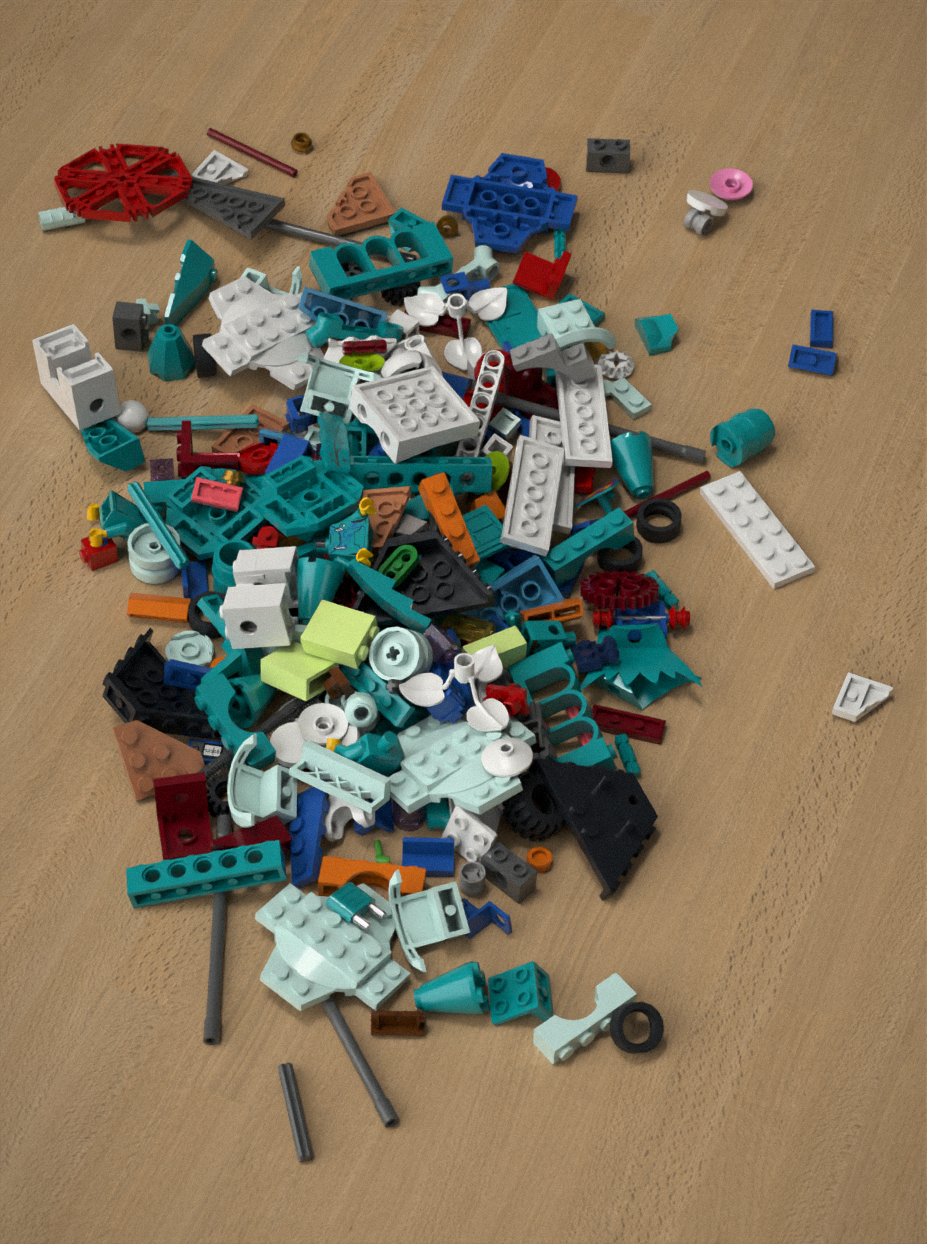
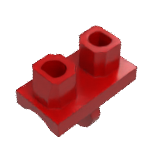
M272 526L261 528L258 537L253 536L252 544L254 549L280 547L278 531Z
M512 683L509 686L489 684L485 687L487 696L482 701L489 698L500 701L506 707L510 716L516 714L527 715L531 712L527 703V689L521 688L519 684Z

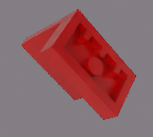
M563 251L561 258L556 257L554 263L529 252H524L513 284L553 301L572 254Z

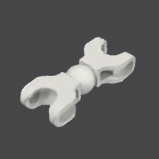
M348 724V730L342 739V744L348 746L355 743L364 734H368L367 729ZM341 789V790H343V791H345V792H353V791H354V790H352V789ZM328 794L329 811L324 814L323 825L326 826L325 837L330 842L343 837L344 826L352 818L361 824L364 829L374 825L375 812L370 814Z

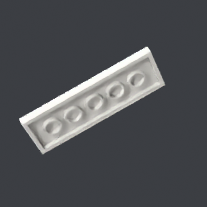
M594 365L597 376L577 384L568 375L555 369L565 466L611 468L613 461L601 365Z
M532 415L529 438L563 448L560 422ZM564 455L552 530L569 534L572 529L575 466H565Z
M519 436L500 543L542 556L547 555L551 540L564 448L526 436Z
M741 471L700 487L701 496L773 589L814 573V564Z

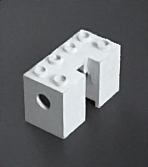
M74 324L32 340L41 385L79 430L121 414L114 370L99 352L95 353V359H92L89 341Z
M296 546L239 550L237 559L233 562V575L236 586L228 587L224 603L220 605L219 610L220 618L226 624L225 636L226 639H230L232 649L287 646L291 644L296 620L290 616L288 608H298L296 564L299 556Z

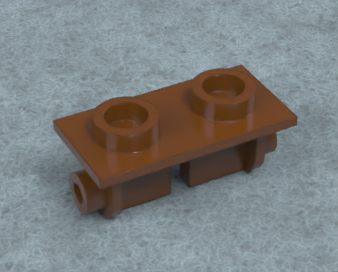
M377 1008V1011H371V1035L425 1036V1011H420V1009H417V1011H381Z

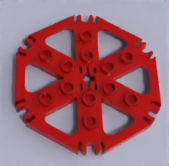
M116 143V148L113 144H110L109 149H103L102 146H99V152L96 150V147L60 167L58 175L54 176L55 188L66 211L69 210V213L76 211L77 217L82 216L84 219L131 222V217L136 222L138 216H144L145 219H149V214L153 218L188 197L190 194L189 189H192L193 185L188 169L180 155H177L175 151L169 154L168 148L119 143ZM126 156L145 157L128 167L124 159ZM92 163H100L104 171L84 170L83 168ZM171 168L177 172L179 177L157 174ZM70 188L90 189L76 198H70L67 192ZM160 194L161 196L169 197L162 200L160 204L153 206L147 203L144 195ZM117 197L125 210L124 212L96 211L107 203L114 201Z

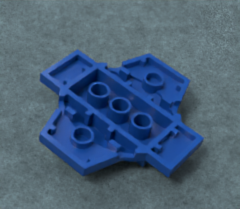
M501 153L488 168V173L484 177L477 175L469 178L451 175L442 201V210L463 214V220L470 222L472 225L475 247L485 245L492 250L518 254L534 234H547L549 228L569 231L578 195L556 192L553 187L549 188L547 186L544 160Z

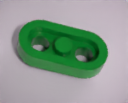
M411 545L399 546L382 564L378 572L387 577L395 576L392 578L396 581L395 587L399 586L419 563L417 550ZM410 558L408 562H404L405 559Z

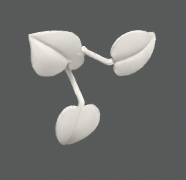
M490 288L476 292L470 297L469 304L461 294H452L449 296L447 303L444 304L441 297L434 293H423L413 297H405L404 304L407 314L418 320L420 326H434L437 324L439 316H444L447 310L451 317L457 319L460 340L450 341L444 349V356L451 366L467 371V358L482 354V348L476 338H463L461 318L466 314V308L473 315L478 313L480 319L485 321H493L500 318L506 309L507 288Z
M495 645L483 648L472 655L468 653L458 654L454 658V669L449 670V677L445 684L436 674L422 673L399 685L401 693L412 703L419 706H434L444 700L443 690L448 689L453 677L460 683L470 682L476 706L471 707L467 711L468 724L476 730L491 732L505 729L509 723L508 711L500 701L489 698L480 703L474 682L477 679L480 682L488 683L497 680L502 675L503 666Z

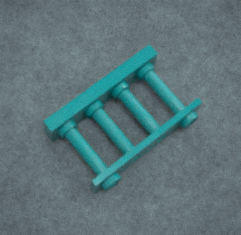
M362 661L358 669L339 664V669L347 680L359 692L367 693L373 697L377 709L396 727L402 728L409 717H417L422 721L431 715L426 706L416 705L404 696L390 694L389 690L385 689L388 680L381 679L373 671L369 661Z

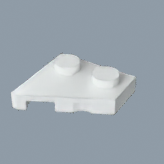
M213 150L191 176L228 184L246 177L249 169Z
M848 672L834 704L832 714L856 722L889 698L893 687Z

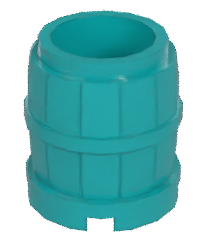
M751 408L737 413L729 420L714 426L711 429L710 442L712 447L716 445L719 451L716 453L717 457L724 464L734 467L742 464L751 456H756L768 447L775 437V427L767 413L761 409Z
M238 539L227 540L215 550L212 565L214 592L226 595L228 587L236 586L233 575V562L237 559L239 550L254 549L249 543Z

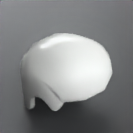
M128 400L120 404L121 414L114 416V421L131 433H138L147 426L149 413L142 403Z

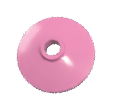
M727 168L719 170L710 179L711 190L717 196L728 200H738L750 194L753 187L750 176L738 169Z

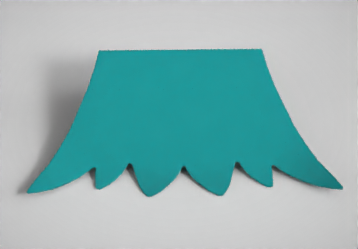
M658 624L612 625L606 636H611L615 639L620 653L619 659L616 663L602 664L603 668L589 671L581 685L580 691L601 675L605 674L606 680H610L618 672L626 684H630L639 673L650 682L657 683L660 671L672 678H676V671L700 686L702 684L691 669L667 646L665 636ZM632 630H639L642 633V639L637 643H632L628 640V633Z
M605 626L600 627L596 644L602 643L607 635L608 630ZM660 671L657 683L650 682L639 673L630 684H626L618 672L610 680H606L605 674H603L592 683L643 710L669 690L687 682H692V680L678 672L675 673L676 678H672Z

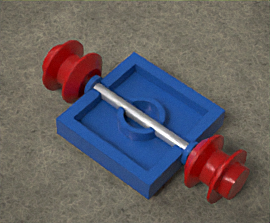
M656 601L651 603V606L644 605V608L636 607L635 610L626 608L625 611H622L620 608H617L615 610L616 614H614L610 607L606 611H601L599 606L597 611L592 612V625L597 626L598 631L601 626H606L609 631L612 625H614V621L617 625L658 624L665 639H667L668 622L672 630L675 629L676 625H681L683 630H685L686 625H690V611H686L685 606H683L681 611H676L675 607L672 606L668 614L665 613L664 601ZM632 630L628 633V640L642 639V633L639 630Z

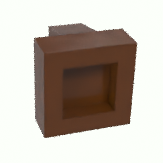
M337 665L329 670L331 677L323 683V686L333 701L342 695L348 699L352 694H355L351 684Z

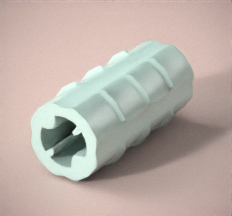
M65 207L38 212L42 231L85 223V219L82 216L77 217L76 211L69 213V210L66 211Z

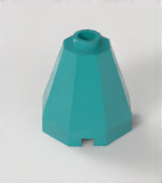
M174 324L162 325L157 330L147 353L150 374L155 376L156 373L163 381L182 380L187 376V372L190 369L191 372L195 369L193 349L179 327Z
M261 674L228 680L236 692L234 704L228 712L231 720L240 729L252 727L258 723L276 695L277 688L262 682Z

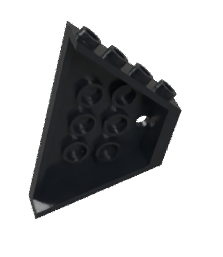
M436 530L387 538L384 546H381L378 550L374 566L370 567L378 572L382 564L399 546L411 545L415 547L421 558L412 572L394 590L414 600L412 610L432 618L496 606L494 600L496 594L488 583L484 585L480 581L481 576L474 567L469 568L461 552L457 551L455 553L450 540L445 535L441 537ZM410 558L405 559L404 562H408ZM361 587L359 588L357 600L351 609L374 615L378 627L401 623L383 610Z
M150 627L145 635H139L134 648L129 647L124 660H118L113 673H107L102 684L105 686L102 697L124 723L138 720L162 733L221 740L222 736L218 730H213L210 726L206 712L204 710L201 711L197 707L194 700L196 694L192 690L163 684L166 660L150 642L153 630Z
M548 758L536 759L529 772L538 771L604 888L599 895L601 900L608 893L613 896L621 884L617 881L620 875L625 877L633 866L629 862L632 856L637 858L645 846L641 844L643 839L649 840L657 827L653 824L658 818L657 813L634 773H628L621 769H601L595 765L581 766L576 765L574 762H555Z

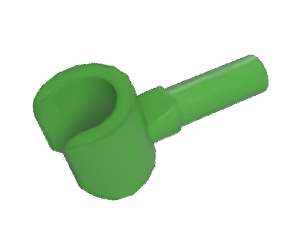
M375 840V863H390V856L383 855L381 841Z

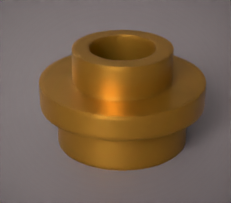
M296 133L291 140V147L295 151L305 152L312 147V140L306 133Z
M444 215L437 221L436 227L441 235L452 236L458 230V222L453 216Z
M225 470L224 475L221 476V479L226 480L225 484L239 486L240 482L245 483L243 472Z

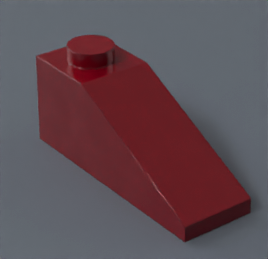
M276 815L258 822L252 827L243 828L212 840L207 853L216 850L233 849L243 845L260 844L265 841L279 840L284 855H286L292 838Z

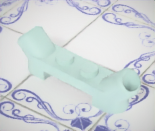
M481 245L474 249L473 261L466 266H462L456 273L464 272L469 282L488 278L490 282L498 275L501 265L493 259L492 249ZM450 280L447 284L455 287L459 285V281ZM440 283L437 286H420L417 289V295L434 293L440 296L445 304L449 296L461 294V291L446 294Z

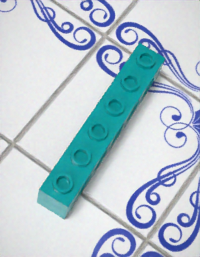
M350 456L349 475L362 484L364 490L410 486L412 493L419 492L418 487L423 479L433 476L434 473L444 472L449 475L447 480L450 487L453 486L455 495L462 492H471L475 495L491 492L492 462L490 457L413 456L395 464L389 456ZM369 473L378 474L374 479L366 477ZM394 473H400L402 475L398 479H393L390 477ZM418 473H423L426 475L422 479L414 478V476ZM464 474L473 475L472 478L468 480H464L461 478Z
M279 840L265 841L249 846L243 845L233 849L216 850L211 853L189 855L184 858L163 860L157 863L140 864L135 867L126 868L127 894L133 908L287 880L285 855Z

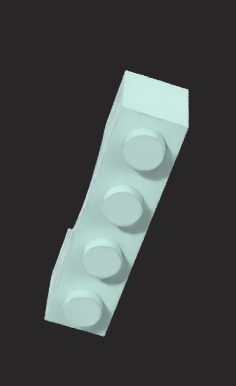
M614 973L596 986L594 997L596 1009L589 1016L579 1020H566L554 1015L534 1029L533 1044L553 1065L561 1060L565 1061L580 1046L590 1044L597 1034L602 1031H608L614 1012L618 1007L626 1003L636 1002L637 993L617 973Z

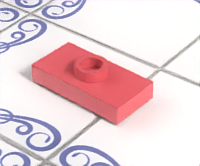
M196 477L191 502L238 512L243 487Z

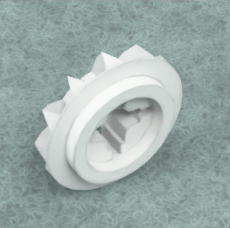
M617 349L615 352L608 350L606 354H601L598 360V365H601L602 374L609 378H625L634 369L632 356H627L626 351L619 353ZM614 361L619 363L617 368H615Z

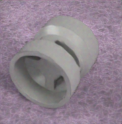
M692 208L684 219V226L688 229L696 230V233L701 236L707 235L714 223L713 217L708 214L703 215L696 208Z
M470 861L461 866L459 889L465 896L477 897L485 889V868L478 862Z

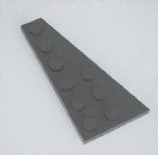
M173 173V174L171 175V176L179 177L177 173ZM192 177L193 185L192 189H189L190 194L181 200L251 240L285 207L284 198Z

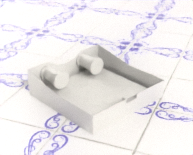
M434 366L352 386L350 410L361 423L368 424L374 429L383 450L395 464L436 446L478 436L480 420Z

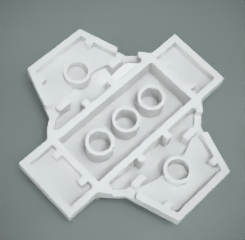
M245 276L210 292L209 301L218 320H222L219 333L204 339L202 346L230 377L247 368L257 370V367L266 368L271 371V377L290 389L296 390L308 383L312 365L299 362L295 358L303 353L324 358L321 348H315L306 336V330L317 322L298 309L302 292L297 295L291 292L285 296L273 294Z

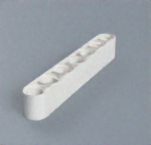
M491 350L484 356L469 407L480 420L482 427L478 431V436L460 440L455 457L480 456L504 372V356L497 350ZM492 361H496L500 365L492 367L489 365V363ZM485 382H490L493 384V386L490 388H486L482 384ZM479 403H485L487 404V407L484 409H480L476 405ZM466 445H473L476 449L467 451L464 447ZM464 474L461 478L464 480H468L472 478L473 475ZM469 492L455 495L457 504L465 502Z

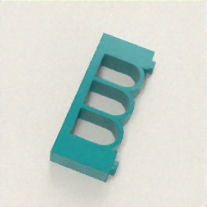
M432 221L415 225L413 230H397L391 235L390 239L384 236H371L362 242V246L355 243H343L334 250L330 246L310 251L309 268L322 292L347 300L452 273L454 257L435 223ZM401 247L412 248L421 259L405 263L398 249ZM373 254L383 255L388 258L392 266L376 270L369 256ZM346 261L354 262L361 267L363 274L347 277L340 263Z
M562 642L508 666L514 683L519 684L523 689H527L528 706L530 702H534L531 693L557 681L570 680L569 685L564 690L537 702L542 704L543 719L572 706L582 707L578 715L572 719L550 728V742L556 746L583 733H592L593 737L584 746L560 757L557 756V762H574L576 765L581 766L595 765L601 769L608 770L617 769L614 759L618 758L612 744L607 746L598 725L593 720L592 709L585 696L581 693L582 690L580 691L581 684L572 665L576 660L571 649L565 650Z

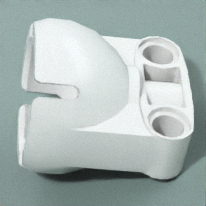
M414 335L397 343L384 357L385 363L382 369L373 372L377 373L382 379L434 366L443 377L442 371L423 335Z

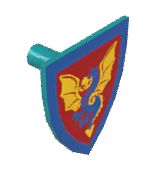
M612 479L580 500L574 508L596 498L605 514L611 513L614 509L610 502L615 498V493L610 490L619 483V480Z

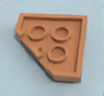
M368 172L350 178L346 190L342 191L336 201V206L327 215V223L333 234L339 236L388 222V219L395 212L373 174Z
M138 720L112 728L136 801L154 795L153 779L193 774L205 767L200 751Z

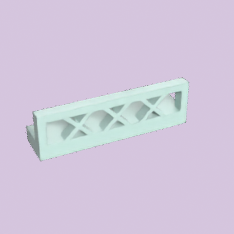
M309 740L302 745V759L289 768L290 776L370 814L390 800V778ZM306 767L314 772H303L301 770ZM320 779H331L335 782H324ZM341 789H352V790H354V791H353V792H345V791H343V790H341ZM371 798L374 801L372 803H369L362 799Z

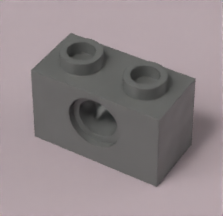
M587 138L586 172L629 173L630 140Z
M116 301L112 316L115 349L142 352L144 343H148L149 330L145 329L148 315L144 313L143 304Z
M499 841L481 857V865L485 868V878L518 904L536 889L537 870Z

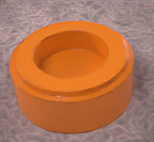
M534 847L528 851L526 863L537 870V873L546 872L552 866V853L545 847Z

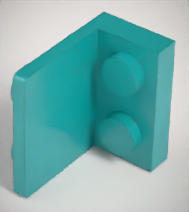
M534 961L488 978L491 1021L494 1025L502 1024L529 1013L538 1017L542 1022L554 1016L549 974Z

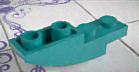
M218 594L201 597L197 605L203 611L205 617L217 628L219 634L225 638L221 647L227 655L233 650H237L242 654V672L244 676L261 674V659L264 658L261 647L232 649L230 639H226L225 621L220 618V605H223L224 601Z

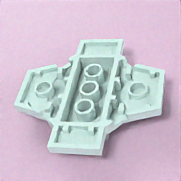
M430 715L397 734L405 759L400 762L402 770L388 777L391 779L390 797L409 814L430 802L440 803L441 798L448 797L453 799L454 805L480 815L523 791L518 775L498 777L484 769L481 756L485 747L491 742L502 738L520 739L531 746L537 743L535 734L510 715L508 726L505 729L491 732L476 730L468 722L460 719L454 723H451L449 720L440 722Z
M291 883L256 912L255 920L275 934L274 943H276L261 973L260 981L299 1011L329 999L330 994L335 992H344L345 996L355 995L376 1011L377 1008L409 980L410 972L390 958L391 950L389 943L396 932L390 902L364 883L357 885V887L374 898L375 904L387 912L383 919L378 918L370 911L364 914L362 917L371 923L370 928L366 931L355 922L350 924L339 914L327 907L326 901L329 897L316 896L312 892L306 895Z

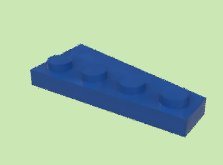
M311 787L297 795V818L289 822V835L292 838L290 844L292 885L298 889L319 878L323 848L320 847V841L325 836L326 831L323 820L324 814L329 811L330 803L326 801L327 793L316 787Z

